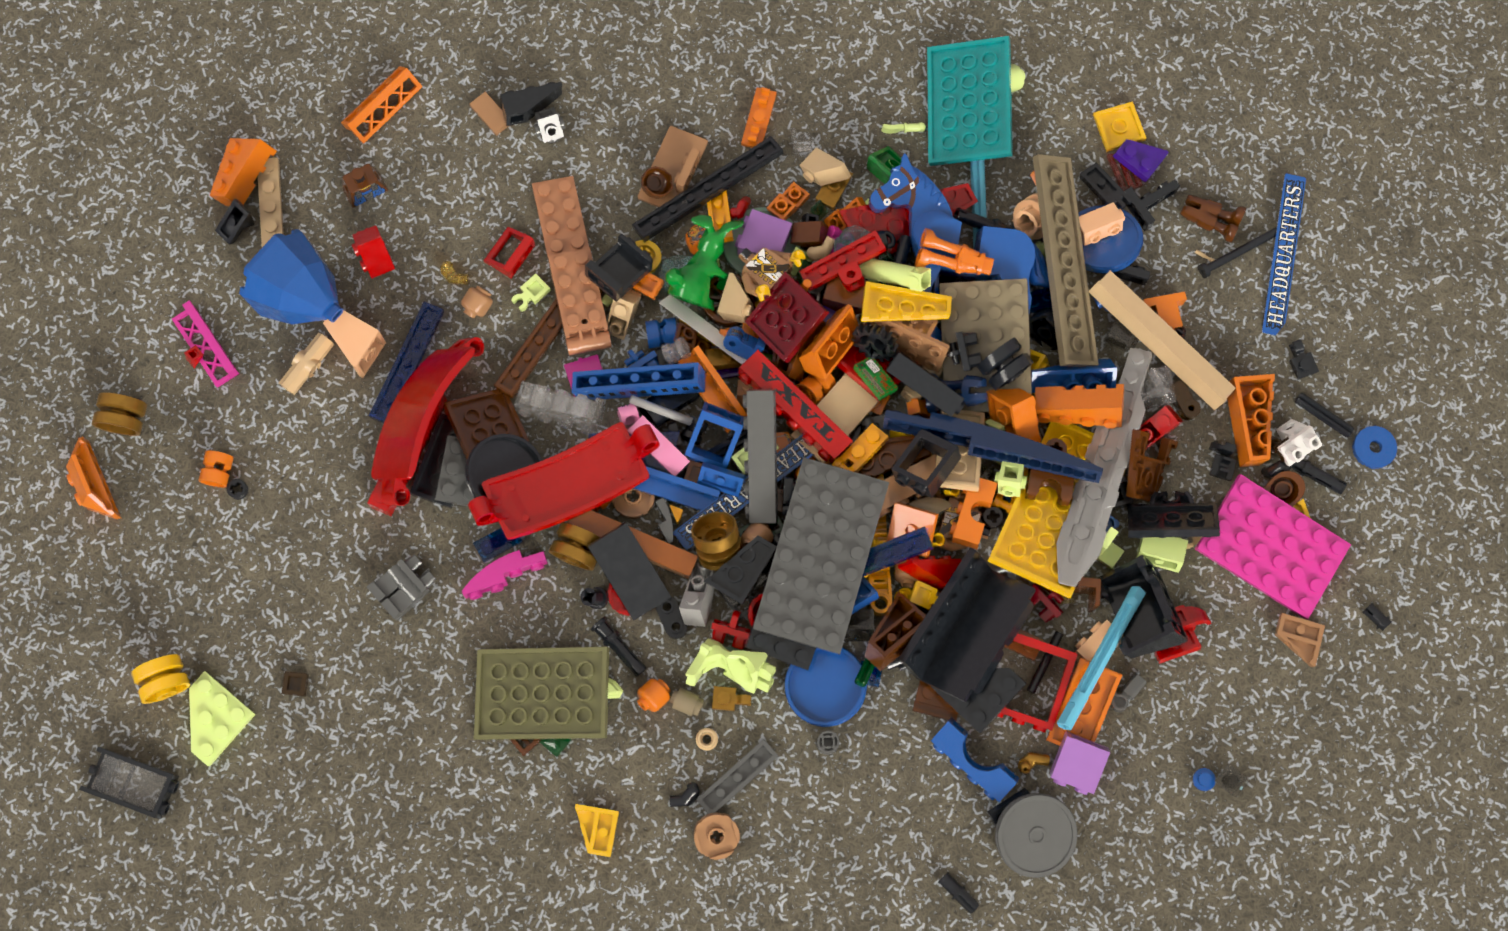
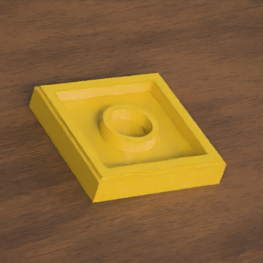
M1133 101L1093 113L1106 152L1118 149L1126 139L1136 142L1146 141L1147 138Z

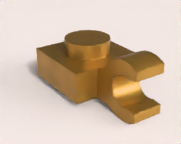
M714 686L712 709L735 711V705L751 706L752 697L751 695H736V688Z

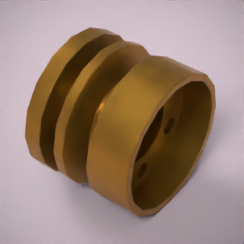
M726 512L707 513L699 517L692 525L691 533L699 563L706 569L719 570L723 564L727 563L743 548L736 519L731 514Z

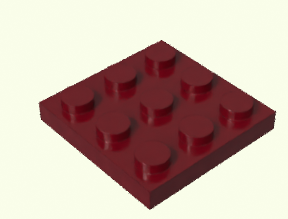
M784 272L770 289L771 296L766 295L764 297V301L758 304L745 323L784 362L789 363L829 312L789 273Z

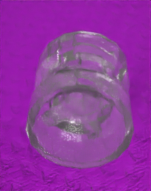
M683 337L675 339L672 344L666 343L661 347L663 356L669 365L676 363L680 358L686 359L691 356L688 343Z

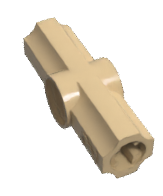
M318 332L306 349L299 351L295 355L291 368L279 381V385L295 395L308 377H313L314 371L321 367V361L334 346V343Z

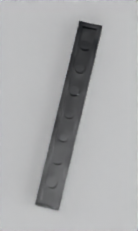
M772 136L768 137L633 223V229L645 243L784 154L783 149Z

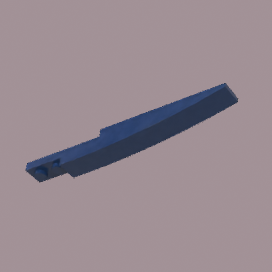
M886 410L883 429L915 436L923 429L952 444L969 447L967 455L998 462L1023 464L1026 468L1099 483L1103 473V468L1042 443L979 423L931 412L930 419L920 415L904 414L896 410Z

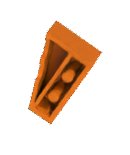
M230 138L209 196L228 207L234 199H238L244 205L256 186L253 182L260 172L264 173L266 161L270 155L274 156L277 150L261 139Z

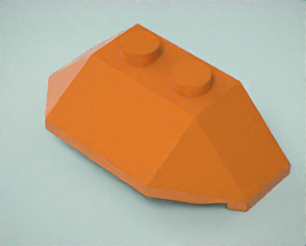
M83 436L78 438L66 465L69 473L66 477L69 484L75 487L77 493L74 496L77 503L88 510L114 519H120L121 516L90 442Z

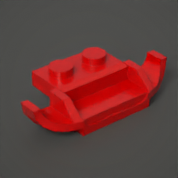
M1184 605L1175 607L1188 641L1179 646L1154 652L1159 664L1201 649V644L1194 630L1196 625L1203 623L1211 624L1204 610L1193 606L1184 607Z

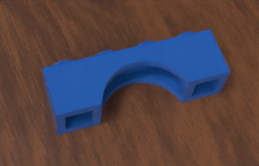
M951 717L932 738L931 742L934 749L940 754L945 753L950 758V763L955 768L964 770L968 774L967 778L973 784H979L984 788V793L991 800L996 799L1000 802L1016 785L1019 777L1003 763L990 767L976 763L969 756L966 749L968 732Z

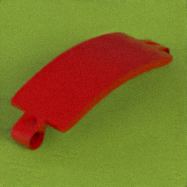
M462 338L448 349L434 351L413 372L395 398L379 436L371 477L374 480H382L381 499L385 505L404 506L409 502L410 491L402 480H410L416 471L427 427L442 395L472 357L480 356L483 353L484 343L480 338Z
M620 422L557 455L482 482L486 496L472 499L468 503V507L476 525L483 526L499 522L508 540L529 535L582 515L646 481L649 478V472L642 458L655 451L660 446V443L650 424L636 428L630 437L624 423Z

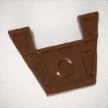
M1133 429L1126 496L1150 502L1154 492H1158L1164 479L1161 474L1164 472L1165 464L1170 465L1171 457H1169L1172 449L1177 448L1178 441L1162 438L1157 459L1146 457L1144 454L1150 433Z

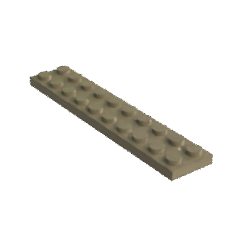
M1038 154L1033 157L1059 363L1060 366L1070 367L1098 366L1071 158Z

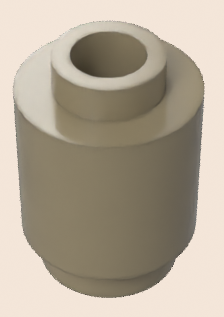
M681 687L679 691L674 690L670 699L673 709L690 716H698L705 701L700 698V695Z

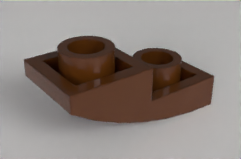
M682 322L677 324L673 341L687 355L698 345L704 354L705 350L711 349L712 343L698 337V332Z

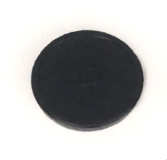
M512 434L493 435L480 441L471 450L465 467L466 482L474 498L486 496L482 482L543 460L536 448L525 439Z

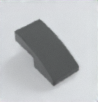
M664 498L656 501V505L665 521L658 524L666 542L673 545L674 533L671 515Z

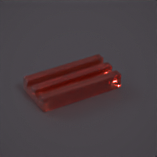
M1110 153L1107 155L1117 183L1123 191L1130 187L1133 190L1142 187L1141 179L1131 172L1136 183L1134 184L1127 168L1119 162L1129 186L1126 187L1114 160V154Z

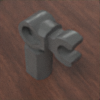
M1134 673L1121 689L1122 694H1119L1117 691L1115 692L1110 704L1111 708L1119 713L1126 710L1129 703L1128 700H1133L1147 682L1141 676Z

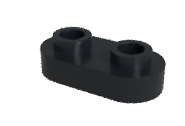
M671 597L656 606V611L667 635L672 639L684 637L687 632V625H684L677 601ZM665 604L671 605V609L669 611H665L663 609V606ZM673 624H679L680 629L674 631L672 629Z

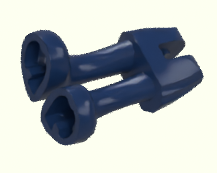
M931 373V374H933L935 377H937L938 379H940L935 373ZM966 375L963 380L946 381L940 379L953 390H961L962 393L959 394L964 397L963 403L967 407L988 401L987 393L975 392L971 394V388L987 387L986 378ZM926 399L928 413H937L940 408Z

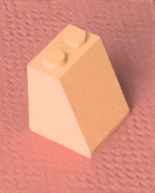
M343 310V313L335 322L327 319L324 320L323 324L357 374L364 378L386 342L379 330Z

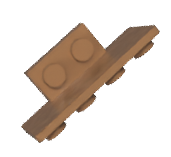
M670 126L651 167H661L670 173L674 187L667 196L659 199L649 197L641 188L638 199L660 207L687 190L708 145V140Z
M938 320L867 321L871 325L877 323L878 326H884L886 332L891 331V337L897 338L898 350L928 370L939 373L950 346L931 337Z

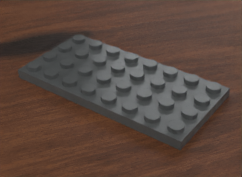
M803 457L753 626L754 630L840 655L889 482Z

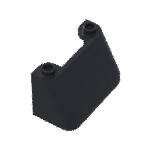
M1141 555L1098 577V579H1101L1100 597L1101 599L1105 598L1110 603L1115 617L1132 586H1140L1146 593L1124 631L1123 638H1121L1119 647L1124 656L1135 658L1179 646L1188 641L1160 572L1145 556Z

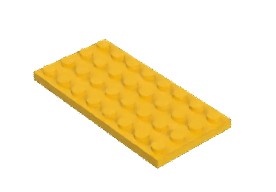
M1050 422L1041 443L1046 445L1050 439H1061L1067 446L1068 454L1086 460L1084 457L1088 445L1092 442L1094 433L1074 424L1063 425L1059 422ZM1074 478L1073 491L1079 479ZM1049 486L1039 488L1035 500L1026 499V489H1021L1020 497H1016L988 562L1067 598H1071L1075 587L1058 583L1056 543L1063 522L1067 519L1073 498L1068 506H1063L1057 503L1058 495Z

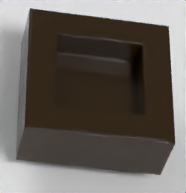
M285 671L281 694L306 697L309 674Z

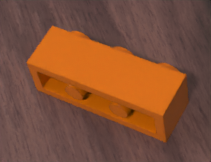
M913 398L910 402L906 403L908 415H920L930 419L931 414L927 411L926 400Z

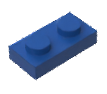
M703 462L697 483L739 497L745 475Z

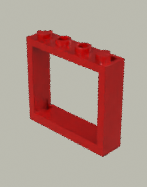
M1018 633L1013 640L1014 642L1067 659V663L1047 721L1006 707L997 717L1003 718L1005 714L1012 717V722L1020 725L1028 722L1034 724L1033 729L1046 733L1047 729L1053 730L1078 654Z

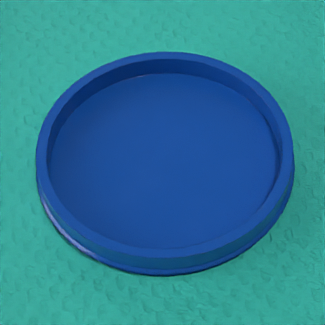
M1106 205L1086 208L1080 211L1078 215H1084ZM1122 210L1125 220L1123 221V229L1118 234L1105 237L1097 243L1083 245L1086 270L1095 273H1108L1110 270L1116 272L1128 267L1136 260L1143 245V231L1138 221L1130 213Z
M816 648L808 670L790 664L785 677V694L790 707L802 720L812 725L830 727L846 722L858 712L866 696L867 684L865 687H860L854 682L862 666L861 663L851 652L842 648L840 655Z

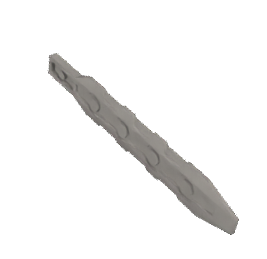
M1130 348L1119 384H1124L1122 427L1109 429L1104 426H1096L1092 442L1088 445L1084 457L1085 461L1103 468V473L1099 483L1079 479V482L1075 485L1066 521L1063 522L1056 543L1059 584L1076 587L1101 553L1107 534L1106 527L1119 496L1118 490L1125 468H1128L1130 461L1132 430L1140 429L1146 411L1141 390L1152 359V352Z

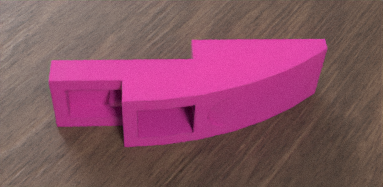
M520 550L509 553L477 573L464 587L462 594L466 599L475 600L483 596L482 593L500 592L504 590V586L508 585L507 576L515 578L523 575L522 572L529 569L531 571L543 569L544 565L548 564L546 555L543 551L523 558Z

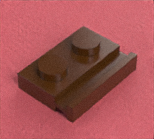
M919 681L912 711L944 720H949L952 717L957 721L958 712L930 685Z

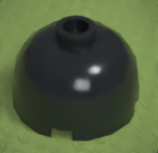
M1046 307L1037 310L1029 319L1030 338L1041 346L1042 342L1052 347L1051 350H1057L1052 307Z

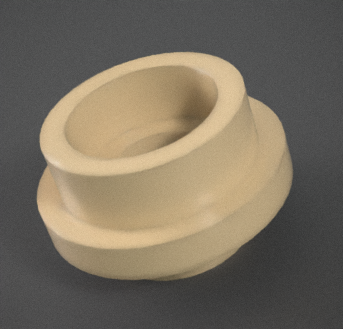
M703 728L696 735V744L704 751L714 749L718 743L717 733L713 729ZM705 735L711 737V742L708 744L702 740Z

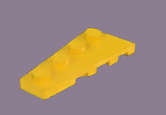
M866 281L861 322L949 319L952 296L924 291L919 292L908 288Z

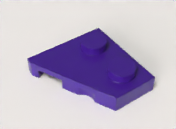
M1126 139L1113 157L1142 181L1146 182L1169 152Z

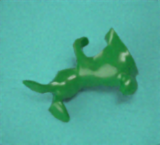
M698 215L691 218L694 224L705 228L703 236L698 242V252L689 260L686 266L680 269H670L665 274V281L669 284L667 294L686 303L714 311V301L709 298L710 280L714 276L718 277L717 289L724 290L728 279V274L720 269L716 261L724 251V238L726 234L743 226L744 222L742 220L730 221L723 224L720 229L715 230L711 216Z

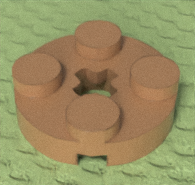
M631 489L612 499V503L616 511L622 516L636 519L649 513L654 506L655 496ZM632 491H636V495L639 496V499H636L635 502H631L630 498H627V495H631Z
M710 813L702 817L695 825L694 842L696 848L701 854L710 859L719 860L730 856L734 852L737 843H739V829L735 821L728 814ZM716 830L719 833H723L720 836V841L717 842L714 838H710L713 835V831Z

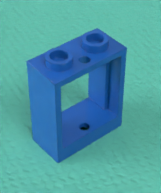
M704 402L685 456H688L695 462H706L726 469L743 429L744 416ZM704 420L735 431L725 457L694 446Z

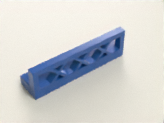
M647 466L649 478L632 488L699 511L716 500L720 494L719 490Z

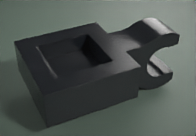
M1301 339L1292 342L1289 347L1294 358L1289 360L1297 380L1318 373L1319 370L1312 353H1304V345Z

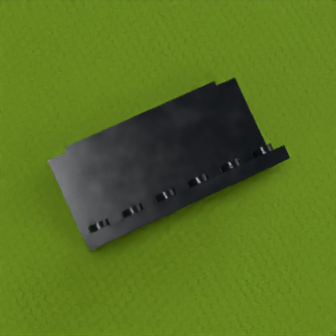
M969 548L898 659L916 679L966 703L972 691L976 694L982 691L1004 655L1002 649L1005 645L1009 646L1013 642L1030 615L1034 606L1030 599L1036 589L992 570L977 550Z

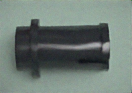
M1373 603L1362 612L1377 626L1376 629L1380 628L1383 631L1392 622L1389 619L1390 616L1386 617Z

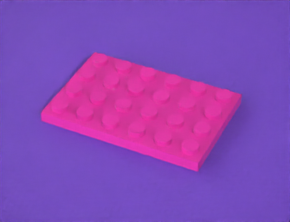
M1240 474L1218 508L1220 536L1201 537L1195 550L1304 619H1309L1351 544Z

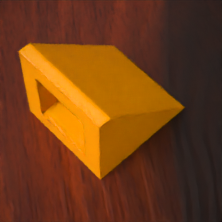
M669 504L674 519L679 524L683 515V509Z

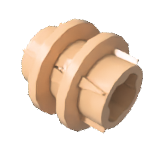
M1037 193L1019 202L1013 212L1012 221L1015 229L1024 232L1030 239L1043 238Z

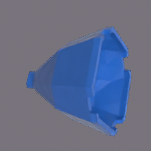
M299 229L292 230L291 234L286 236L281 233L274 234L244 267L243 274L247 279L245 287H240L239 294L262 317L288 324H299L327 319L335 322L343 313V309L339 306L335 276L319 252Z

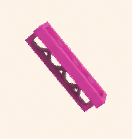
M189 300L183 304L185 311L172 318L190 348L196 345L203 354L205 349L214 352L213 362L204 361L202 357L200 363L218 388L237 376L239 372L196 307ZM189 315L193 321L191 328L182 327L179 321ZM194 333L202 334L204 337L202 345L193 344L192 338ZM216 366L223 367L228 373L220 380H217L214 376Z

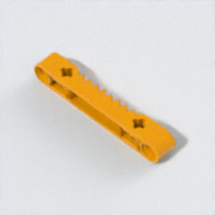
M884 475L878 476L877 479L884 480ZM886 516L879 517L873 538L885 543L887 541ZM889 556L867 577V581L878 592V599L884 600L887 605L885 609H878L875 606V601L869 604L872 614L880 617L885 616L889 606L892 604Z

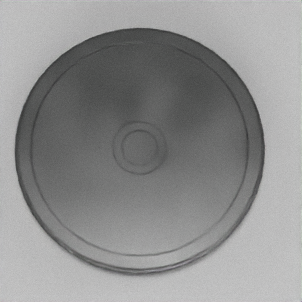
M1026 794L1013 800L1002 811L996 825L995 842L1001 858L1014 872L1031 878L1045 877L1060 870L1073 855L1077 844V825L1070 809L1059 799L1047 794Z

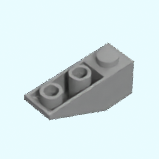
M698 558L691 572L679 610L684 625L705 627L711 612L714 588L704 581L716 571L704 568L699 563Z

